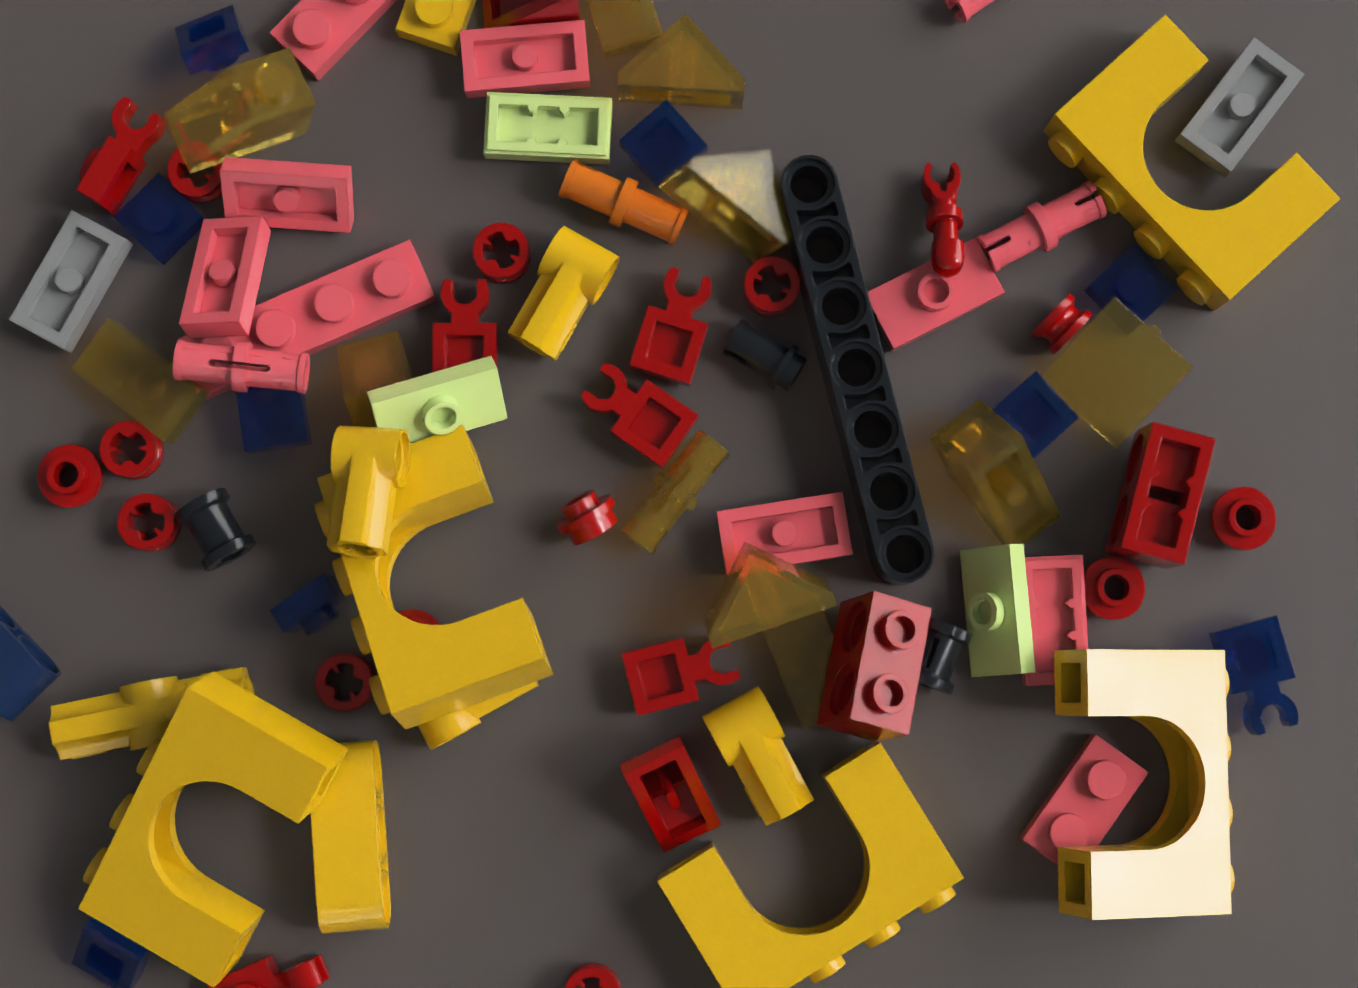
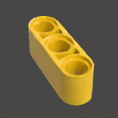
M376 739L339 742L347 747L348 751L321 803L310 813L319 928L323 934L388 929L391 919V897L379 745Z

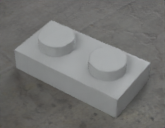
M1254 37L1175 139V142L1225 178L1234 169L1305 74Z
M71 210L9 320L72 353L133 244L126 238Z

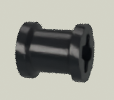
M218 488L197 497L181 507L174 515L178 524L187 525L205 556L201 564L207 572L233 562L249 552L257 544L253 535L244 534L227 504L230 495L226 488Z
M930 618L918 684L952 695L954 685L950 682V678L962 644L970 643L972 634L956 626Z

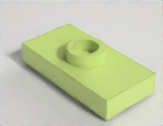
M487 92L485 159L571 163L573 159H576L582 164L610 165L612 98Z
M492 356L367 391L375 426L379 428L405 429L408 432L410 444L436 434L444 435L451 433L460 425H463L465 430L468 431L508 419L498 369Z
M1005 544L960 550L967 631L972 634L968 644L971 677L1036 673L1024 544Z

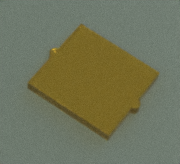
M1114 296L1038 379L1071 408V417L1074 420L1084 419L1110 444L1117 448L1194 366L1160 337L1161 330L1159 326L1155 324L1148 326Z

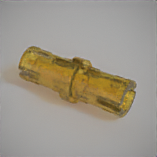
M699 429L666 474L659 472L652 481L656 487L627 525L621 528L624 534L652 555L684 511L692 512L699 503L695 497L724 459H727L730 455L721 444Z

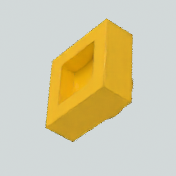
M405 0L395 30L400 38L457 56L461 45L460 30H466L476 0Z

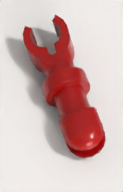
M955 162L950 165L948 175L950 183H946L945 191H942L940 183L934 182L931 178L933 166L927 163L924 167L921 192L930 208L925 214L926 228L930 233H933L934 239L930 249L931 263L937 274L949 278L960 273L965 258L964 243L959 239L958 231L964 225L963 212L959 206H956L961 182V171Z

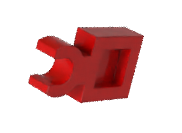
M672 266L667 272L663 284L664 297L668 303L667 308L663 310L648 305L629 367L635 371L690 387L709 323L693 319L692 317L694 312L702 309L709 301L712 284L711 278L703 276L700 289L695 295L691 297L682 296L675 287L679 278V268Z
M444 279L441 286V299L447 311L451 314V323H433L432 372L492 356L498 369L497 323H480V316L487 311L491 301L490 289L485 279H477V296L468 304H461L455 300L456 291L453 280Z
M603 363L600 373L614 383L615 391L607 399H598L592 393L584 390L581 394L583 403L594 413L603 415L614 413L619 419L610 430L611 434L663 470L699 419V415L648 379H646L637 394L628 389L626 378L621 370L611 364Z
M684 637L621 653L637 716L700 700L695 684L696 681L706 679L715 685H728L737 681L740 678L739 670L718 673L713 670L710 664L711 654L716 649L732 645L730 637H714L701 647L699 653L692 655L687 653Z

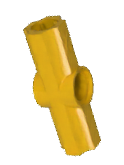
M247 667L228 668L215 672L255 695ZM209 673L178 680L177 676L137 682L119 687L120 692L53 705L51 706L49 721L52 745L56 748L60 760L79 759L108 753L107 751L130 747V751L148 748L155 739H162L170 723L163 715L168 702L176 690L183 683L191 685Z

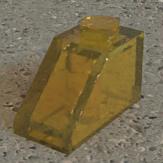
M290 48L229 67L164 113V120L191 174L223 163L225 157L238 158L305 135L316 106V101Z
M981 399L977 400L929 436L951 479L1002 545H1025L1061 518L1059 510L1023 436Z

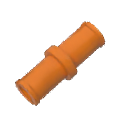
M573 159L558 194L563 199H570L609 216L608 223L620 228L623 223L663 239L672 246H674L690 209L639 189V181L627 177L626 181L623 182L586 166L576 159Z

